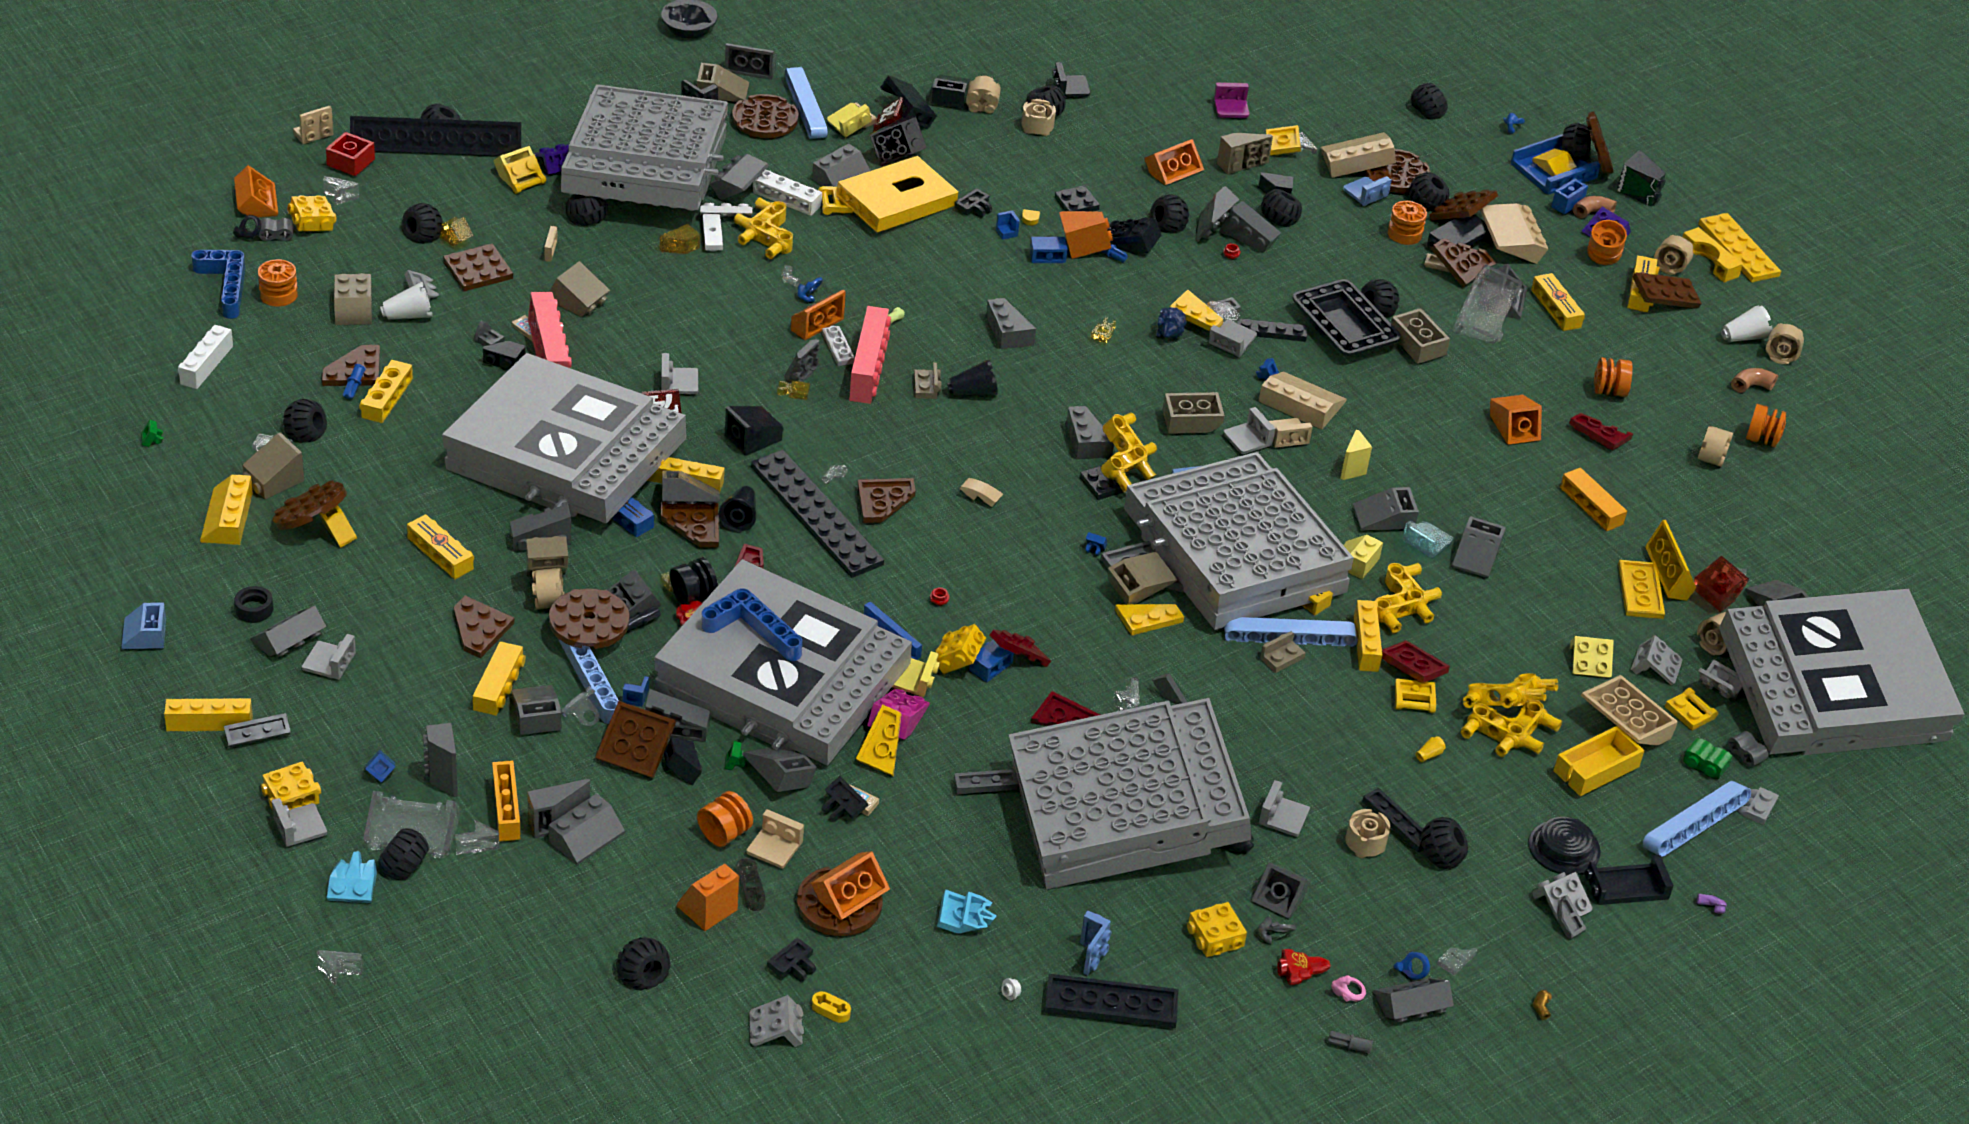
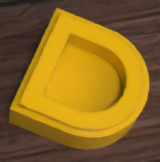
M1023 209L1022 222L1026 225H1036L1039 222L1040 211Z

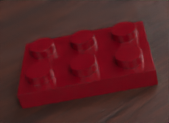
M1407 640L1382 650L1383 660L1397 667L1403 673L1412 676L1418 682L1425 683L1449 673V665Z

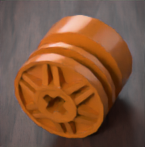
M1412 201L1396 203L1392 208L1391 220L1389 222V237L1400 244L1412 245L1418 243L1422 239L1427 217L1426 209L1421 204Z
M1613 220L1597 222L1592 228L1587 248L1589 257L1594 262L1602 265H1612L1618 262L1622 256L1627 237L1626 229L1620 223Z
M281 259L270 260L260 265L258 269L260 299L265 304L275 307L286 306L294 302L298 297L296 267L291 262Z
M1599 358L1594 374L1595 393L1602 394L1604 391V395H1609L1611 388H1613L1614 396L1627 397L1632 381L1631 360L1619 359L1614 367L1612 358H1609L1608 361L1606 358Z
M1756 404L1746 440L1758 442L1761 436H1765L1764 445H1767L1768 439L1772 438L1771 447L1775 448L1782 438L1787 412L1782 411L1780 418H1776L1778 409H1775L1770 416L1768 415L1767 406Z
M726 791L720 797H717L714 802L708 803L698 811L697 821L702 833L711 843L718 847H724L733 841L736 836L743 834L744 831L751 828L753 816L742 797L735 792Z

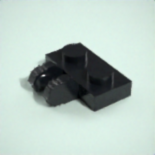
M978 188L955 201L954 204L956 209L966 215L974 211L976 216L982 218L986 213H991L993 210L990 203H988L990 196Z
M839 776L825 788V792L831 798L823 805L821 811L828 813L838 804L839 807L829 818L832 822H835L845 812L854 819L869 805L862 796Z
M798 937L767 961V967L782 979L792 972L796 979L803 982L807 978L805 971L813 974L817 970L813 962L808 959L813 955V949Z

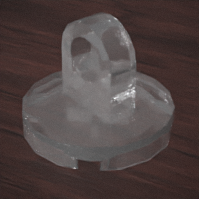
M589 686L585 689L586 692L578 694L561 710V715L564 718L573 713L586 726H593L599 721L600 712L589 699L595 693V690ZM587 710H591L595 714V718L591 722L586 721L584 718V713Z

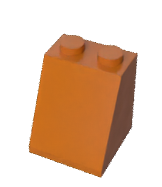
M1059 212L1072 259L1111 248L1110 241H1113L1111 231H1107V228H1110L1108 218H1104L1102 212Z
M1525 395L1490 399V417L1507 444L1541 440L1542 406Z
M723 864L693 883L678 901L677 907L704 931L708 930L738 910L739 875L726 864Z

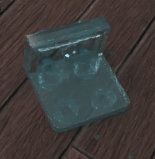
M1410 520L1405 525L1402 540L1430 558H1434L1453 542V537L1427 521H1423L1418 525Z

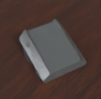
M818 339L810 340L796 354L784 375L787 382L801 383L814 373L819 363L817 358L820 348Z

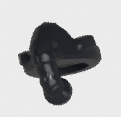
M255 215L246 216L241 221L239 227H234V236L253 239L261 230L260 219ZM249 219H253L256 224L254 231L251 233L245 227Z

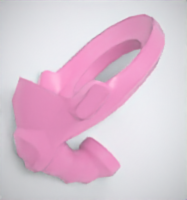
M1348 975L1340 977L1331 984L1333 992L1337 996H1342L1346 1002L1349 1000L1359 1002L1366 995L1364 985L1359 980ZM1350 982L1356 983L1361 989V994H1353L1347 985Z

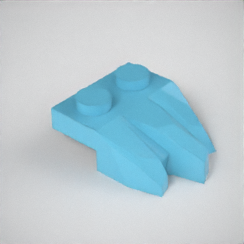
M359 851L353 852L350 864L341 859L330 875L327 894L328 901L372 903L373 888L377 875L375 860L362 863Z
M945 890L942 895L937 927L954 933H964L986 928L996 918L995 914L987 910L992 902L969 891L966 896Z

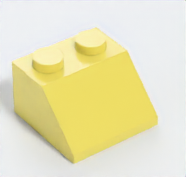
M1368 535L1346 541L1343 546L1354 557L1352 569L1348 573L1363 579L1380 559L1383 542Z

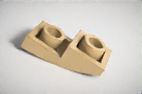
M968 478L959 488L973 500L979 496L991 507L1003 495L994 487L972 478Z

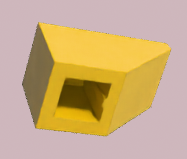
M338 505L326 514L319 513L322 523L340 548L357 539L355 532Z

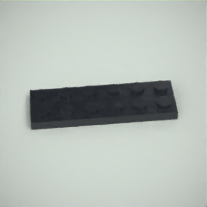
M1049 974L1045 1013L1176 1028L1179 989Z

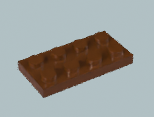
M1638 272L1632 276L1644 302L1699 308L1702 304L1690 279Z

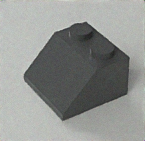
M1269 862L1252 901L1290 919L1303 901L1311 880Z

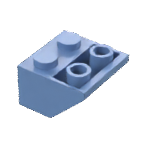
M143 603L125 617L122 649L164 648L166 628L164 603Z

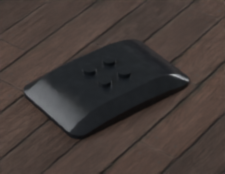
M1340 279L1293 294L1292 300L1307 320L1343 355H1356L1397 343L1400 340V333L1349 280Z

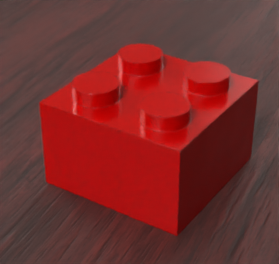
M344 132L326 148L327 166L353 176L359 174L375 160L374 142L348 132Z

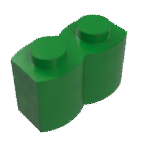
M1696 738L1686 750L1683 762L1694 769L1701 770L1711 778L1719 779L1730 766L1732 755L1722 748L1714 747L1704 739Z

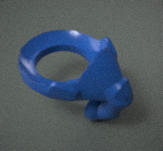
M1510 113L1507 118L1503 117V121L1507 123L1508 133L1510 134L1515 132L1513 124L1525 123L1523 118L1518 119L1514 113Z
M819 277L812 282H808L806 286L799 284L798 297L805 302H814L815 299L812 295L809 297L806 295L816 290L822 284L823 279Z
M1419 952L1407 954L1401 962H1397L1393 966L1394 969L1403 971L1408 978L1413 980L1425 978L1430 971L1428 958ZM1419 958L1423 963V970L1418 975L1412 972V959Z

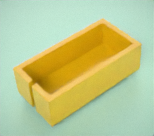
M1615 726L1558 754L1554 772L1563 781H1569L1568 785L1579 796H1582L1639 768L1644 750L1622 729Z

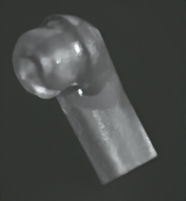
M785 265L784 270L781 272L783 280L798 287L801 280L793 276V267Z
M845 465L831 466L821 480L824 484H829L834 478L844 477L848 472V468Z

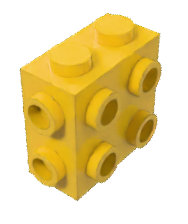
M291 196L287 210L298 231L333 230V225L336 223V214L333 213L331 204L328 203L325 196Z
M975 624L963 626L954 632L949 631L943 636L940 646L936 649V653H938L937 662H940L939 669L941 672L946 674L974 663L986 639Z
M303 761L262 775L263 784H261V790L264 796L269 797L268 801L271 809L272 800L280 798L283 806L287 805L289 810L312 803L315 805L320 804V785L318 782L315 783L313 781L312 771L310 768L307 769Z
M1229 902L1190 912L1189 922H1187L1188 932L1194 936L1199 950H1202L1206 957L1220 955L1230 950H1238L1245 946L1247 931Z

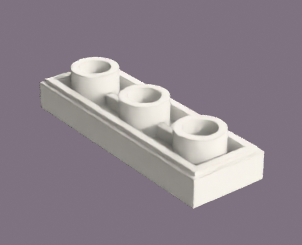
M704 203V206L701 205L700 216H703V214L736 216V214L740 213L745 217H752V207H748V204L731 206L729 203H723L721 206H714V203Z
M703 214L705 250H723L720 214Z
M830 326L822 328V335L837 366L854 364L855 357L840 327Z

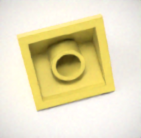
M1359 430L1355 431L1346 450L1340 478L1342 480L1366 475L1372 446Z

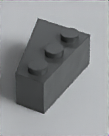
M1244 201L1232 209L1219 232L1262 252L1268 250L1281 234L1278 229Z
M1005 298L987 301L986 318L1000 349L1034 345L1036 328Z
M1086 406L1068 407L1066 425L1076 459L1112 457L1114 444L1110 442L1103 431V426Z
M563 502L562 506L554 509L546 508L544 509L545 512L535 516L532 513L510 521V538L513 551L526 550V539L535 537L566 536L567 545H571V514L568 502Z
M652 689L649 690L646 710L676 721L670 738L706 742L710 726V710Z

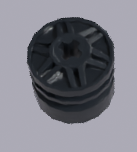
M704 557L690 561L688 565L681 564L673 567L669 571L671 588L681 605H689L693 601L707 599L718 587L715 572L709 561Z

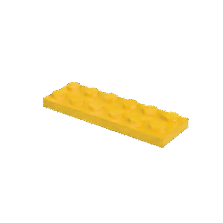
M1728 213L1699 219L1698 224L1743 263L1741 271L1751 282L1780 276L1781 270Z

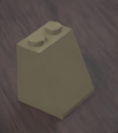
M579 261L556 279L549 292H552L554 299H557V305L583 317L587 313L591 314L598 304L600 306L603 305L608 299L606 296L610 290Z
M281 432L276 434L242 465V475L251 476L252 488L264 499L304 481L302 452Z

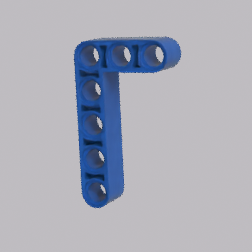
M196 250L192 252V265L195 273L225 274L222 292L223 316L228 319L238 317L245 276L244 253L239 250Z
M737 589L702 610V629L707 633L717 632L742 618L787 660L797 661L802 656V638L748 589Z

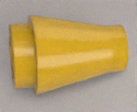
M1431 737L1415 755L1420 762H1424L1443 754L1446 745L1440 737Z

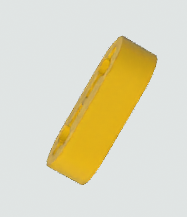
M823 991L815 993L812 997V1009L816 1013L838 1023H844L849 1020L851 1006L846 1001Z

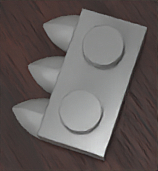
M407 270L405 277L409 287L423 282L424 285L421 289H426L429 300L439 296L437 292L433 291L436 287L430 283L433 279L424 274Z
M1762 787L1759 790L1751 789L1749 801L1745 806L1738 808L1737 811L1742 816L1764 825L1779 795Z

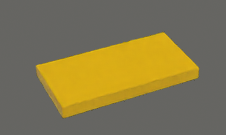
M1619 560L1618 567L1626 616L1664 619L1665 610L1660 581L1654 564L1652 562Z

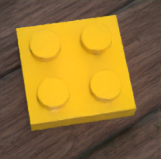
M1298 125L1266 129V134L1273 135L1270 155L1301 152Z

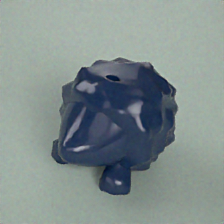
M1177 307L1160 310L1157 337L1163 335L1165 338L1176 339L1183 335L1187 321L1182 310H1179Z

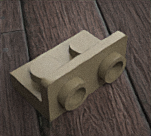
M933 362L932 370H914L915 398L937 399V393L941 392V381H938L940 380L941 371L937 369V363Z
M1290 631L1270 642H1266L1262 647L1260 660L1277 673L1304 659L1306 652L1293 642L1294 633Z

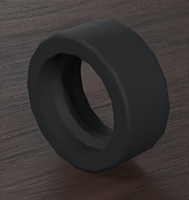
M249 586L241 589L235 595L236 615L245 622H261L271 616L274 610L272 594L264 587ZM254 600L265 603L257 608L243 606L245 603Z

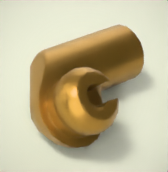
M1547 990L1539 991L1533 1002V1007L1541 1020H1547L1551 1016L1546 1004L1549 1003L1548 1000H1552V995Z

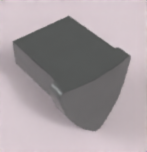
M481 320L476 329L474 341L483 346L504 342V336L494 331L489 324Z

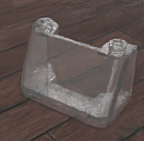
M1485 264L1474 279L1452 332L1492 344L1500 342L1504 334L1501 332V327L1513 300L1519 298L1523 291L1521 288L1523 282Z
M373 791L363 841L368 845V848L373 850L386 848L401 829L409 828L420 832L425 837L429 845L428 854H432L436 858H444L445 855H449L461 814L458 802L447 800L446 805L443 806L442 802H437V805L404 801L397 800L395 796H391V799L383 797L384 792Z

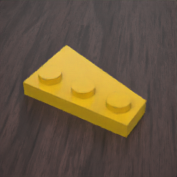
M1189 290L1170 305V307H1177L1179 310H1182L1187 321L1210 331L1213 325L1220 327L1223 324V318Z
M1176 604L1115 605L1116 613L1131 636L1184 622V616Z
M885 705L881 706L856 757L858 762L894 776L901 712Z

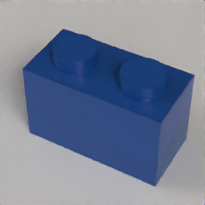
M1573 179L1555 191L1551 207L1562 214H1566L1573 209L1578 201L1586 196L1588 186L1577 179Z
M1031 237L1030 256L1032 263H1066L1068 249L1065 237Z
M992 640L980 649L974 663L970 664L969 671L985 682H989L1013 663L1014 653L1000 647Z

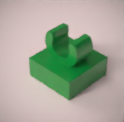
M149 420L141 432L142 445L149 447L152 442L160 444L164 439L161 437L163 431L157 428L156 421Z
M733 741L726 755L725 769L732 771L735 765L739 767L745 766V760L747 759L743 755L744 750L740 751L742 743Z

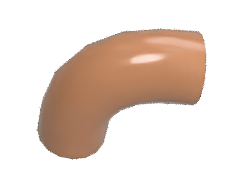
M1602 196L1584 197L1574 205L1573 213L1581 219L1587 217L1589 213L1598 212L1601 207L1614 213L1617 202Z
M1762 368L1744 369L1732 379L1731 386L1740 393L1745 392L1752 385H1758L1771 391L1776 384L1778 375Z

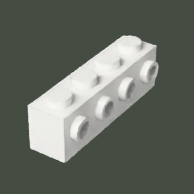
M765 170L753 182V193L775 202H784L787 207L812 216L822 205L821 191L771 171Z
M214 325L206 333V336L198 342L194 350L179 364L178 373L181 385L195 389L199 388L233 347L231 329Z

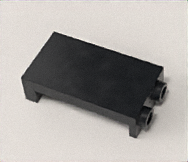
M890 75L887 76L880 89L898 96L907 109L902 117L913 115L916 117L919 126L929 129L937 117L934 111L912 84Z
M1473 214L1471 217L1455 218L1430 232L1427 247L1431 248L1443 238L1449 239L1451 243L1457 244L1459 242L1470 246L1479 240L1488 243L1492 237L1485 221Z
M1653 855L1650 864L1597 868L1595 862L1590 861L1588 868L1585 870V879L1589 881L1591 894L1595 897L1598 905L1669 900L1674 887L1661 855Z

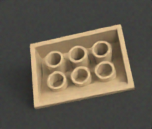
M1384 132L1321 147L1332 178L1396 163L1394 145L1391 138Z
M1515 203L1486 205L1480 209L1498 250L1535 264L1548 251L1546 241L1541 234V230L1530 207Z
M1286 372L1269 376L1261 386L1259 397L1260 403L1294 418H1299L1303 422L1311 423V425L1319 429H1323L1347 400Z
M1622 675L1581 694L1586 701L1640 744L1660 745L1671 740L1678 724L1676 719Z

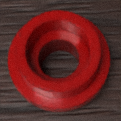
M1227 244L1223 254L1229 259L1237 258L1240 256L1239 246Z
M938 587L931 592L930 600L936 605H944L949 601V594L946 589Z

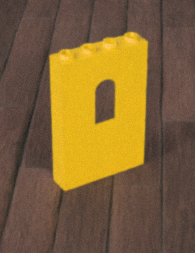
M918 156L839 181L836 196L876 232L954 206L955 201H957L959 194L953 186ZM913 177L919 178L924 182L922 186L900 192L892 185Z

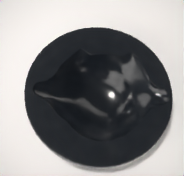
M676 0L667 4L662 9L661 18L674 35L682 38H698L707 34L709 29L716 23L717 12L710 4L700 0Z
M1563 816L1552 818L1538 825L1532 831L1529 838V849L1534 859L1544 868L1557 874L1565 872V875L1574 872L1577 875L1585 874L1589 862L1594 861L1597 865L1600 859L1601 850L1597 838L1594 837L1593 832L1586 824L1575 818Z

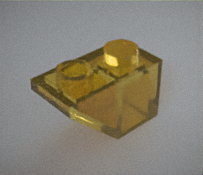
M454 217L441 224L443 228L439 231L440 237L452 246L474 236L464 217L460 219Z
M688 224L660 236L661 252L688 254L700 248V233Z

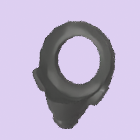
M1269 916L1258 926L1261 938L1268 944H1272V935H1267V931L1293 932L1296 930V925L1279 924V922L1273 923Z

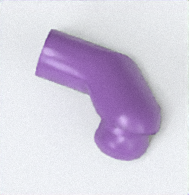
M1697 895V904L1715 906V913H1725L1727 904L1724 900L1713 895Z

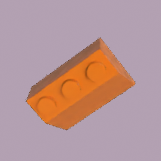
M1193 139L1144 158L1149 173L1163 185L1204 170Z
M247 165L234 177L239 212L247 216H277L279 213L275 183Z
M841 290L791 316V331L802 339L807 340L822 332V328L833 326L844 319L846 291Z
M872 851L858 853L811 882L819 901L839 920L846 918L890 890Z

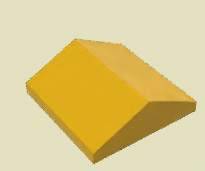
M1553 149L1532 158L1534 163L1551 176L1577 168L1568 151Z

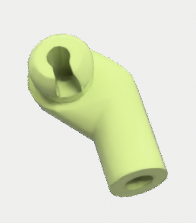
M897 307L888 316H891V323L903 319L905 313L901 308Z

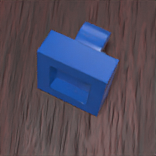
M1273 358L1266 359L1264 364L1259 366L1260 371H1256L1258 378H1265V380L1269 376L1279 373Z
M1088 532L1086 536V552L1089 553L1090 549L1095 547L1097 549L1095 554L1099 556L1101 549H1106L1107 540L1105 537Z

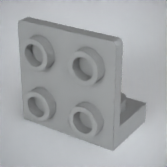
M1227 319L1220 328L1215 325L1211 327L1209 344L1240 357L1256 338L1257 332Z
M662 353L661 394H698V368H673V361H669V353Z
M347 634L343 641L339 642L338 646L317 641L303 663L302 670L339 680L356 653L355 636Z
M1655 635L1639 645L1631 670L1638 674L1651 667L1670 685H1673L1680 670L1682 658Z
M1274 780L1263 804L1259 824L1298 837L1310 807L1283 798L1284 792L1281 791L1282 782Z
M280 798L272 800L273 818L286 847L327 835V829L314 803L289 810L287 805L283 806Z

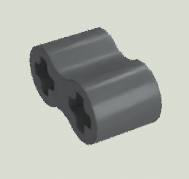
M264 218L261 220L259 237L264 241H271L273 239L289 241L293 236L294 224L288 218L280 220Z
M1745 731L1729 738L1728 747L1730 751L1740 756L1746 766L1752 767L1768 759L1766 747L1756 742L1750 732Z

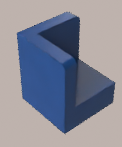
M1013 210L997 214L996 231L1002 240L1018 237L1020 221Z
M644 677L641 686L625 684L623 688V702L643 707L649 691V677Z
M380 749L365 765V769L380 782L395 768V762Z

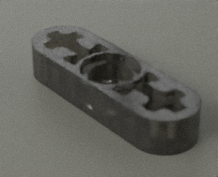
M743 858L737 863V874L739 875V883L745 904L749 910L760 911L765 906V893L754 860ZM745 868H747V869L749 870V874H747V875H746V869H745ZM747 882H754L757 885L754 887H748L745 884ZM755 894H756L755 897H756L757 902H755V900L752 899V898H753V895H755Z

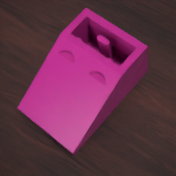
M901 689L892 690L873 703L867 726L872 727L881 706L885 705L901 712L899 738L905 739L912 734L929 707L930 702L924 701V698L920 696L907 695Z

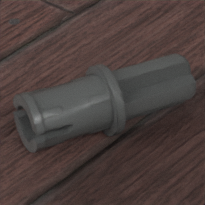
M1331 1031L1328 1038L1330 1044L1348 1048V1051L1352 1049L1370 1054L1373 1040Z

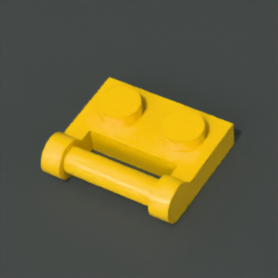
M535 154L503 166L515 194L538 184H546V177L542 174ZM531 174L536 176V178L520 184L517 182V179Z
M822 186L818 189V191L822 192V211L825 215H829L832 212L853 213L836 196L837 187ZM828 195H832L834 204L829 203Z
M1396 679L1395 709L1402 710V708L1435 713V682L1421 683L1415 680ZM1403 699L1429 701V703H1425V702H1415V701H1405V700H1403Z
M1690 687L1682 694L1666 701L1665 708L1691 731L1714 720L1719 713L1715 708H1710ZM1688 700H1691V701H1692L1697 707H1699L1705 714L1703 715V714H1702L1697 708H1695Z

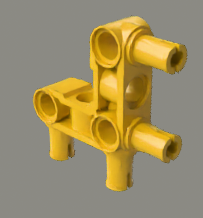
M759 197L755 202V207L762 211L753 218L745 217L740 213L736 214L734 223L744 227L746 230L738 236V242L741 245H745L754 239L769 247L765 250V255L769 259H773L779 253L787 254L792 251L793 234L784 228H779L786 221V204L784 202L776 201L770 203Z
M1128 413L1124 416L1115 414L1103 425L1104 433L1119 452L1115 453L1101 466V472L1105 477L1116 480L1124 493L1127 492V485L1132 484L1127 478L1126 472L1134 468L1138 469L1145 480H1150L1156 476L1147 463V457L1157 451V446L1153 442L1143 446L1129 426L1136 421L1133 413Z
M1391 563L1387 568L1385 584L1395 594L1378 597L1375 601L1377 603L1378 621L1385 623L1392 633H1397L1401 629L1402 624L1399 623L1397 618L1418 613L1425 623H1430L1434 619V614L1427 607V603L1441 599L1442 592L1439 587L1424 591L1413 579L1412 576L1420 575L1422 572V567L1419 563L1409 566Z
M1526 673L1519 675L1509 684L1473 683L1468 685L1469 691L1467 696L1463 698V701H1465L1463 704L1466 708H1472L1476 704L1510 708L1511 706L1525 705L1530 700L1545 701L1546 694L1544 693L1546 691L1558 690V684H1555L1558 683V680L1541 679L1536 674ZM1494 691L1500 694V698L1494 695Z
M1530 700L1523 705L1516 718H1507L1485 704H1476L1460 733L1464 738L1469 739L1477 730L1497 740L1500 744L1496 747L1495 752L1501 757H1505L1511 748L1523 746L1539 754L1543 749L1544 742H1540L1530 735L1541 724L1557 732L1562 725V720L1548 714L1546 709H1544V705L1538 700Z

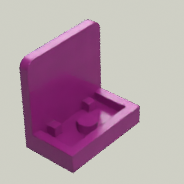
M1216 82L1214 103L1218 117L1240 119L1249 117L1247 105L1248 83Z

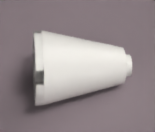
M423 282L384 301L383 306H381L383 317L387 316V319L432 317V312L428 313L431 306L426 289H421L424 285Z
M1758 305L1724 325L1721 334L1728 342L1766 339L1773 328L1769 326L1768 321L1771 319L1767 310L1763 306Z

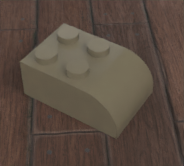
M371 274L335 275V325L372 324Z
M1421 308L1392 316L1391 324L1401 335L1398 343L1417 364L1447 355L1450 338Z
M1218 392L1165 393L1162 410L1168 434L1207 433L1216 430L1224 421L1225 415Z

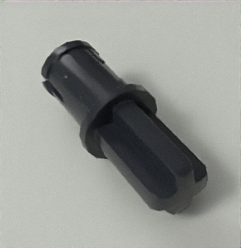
M654 606L646 611L637 612L635 616L629 618L627 633L640 626L644 627L646 623L660 617L659 608Z

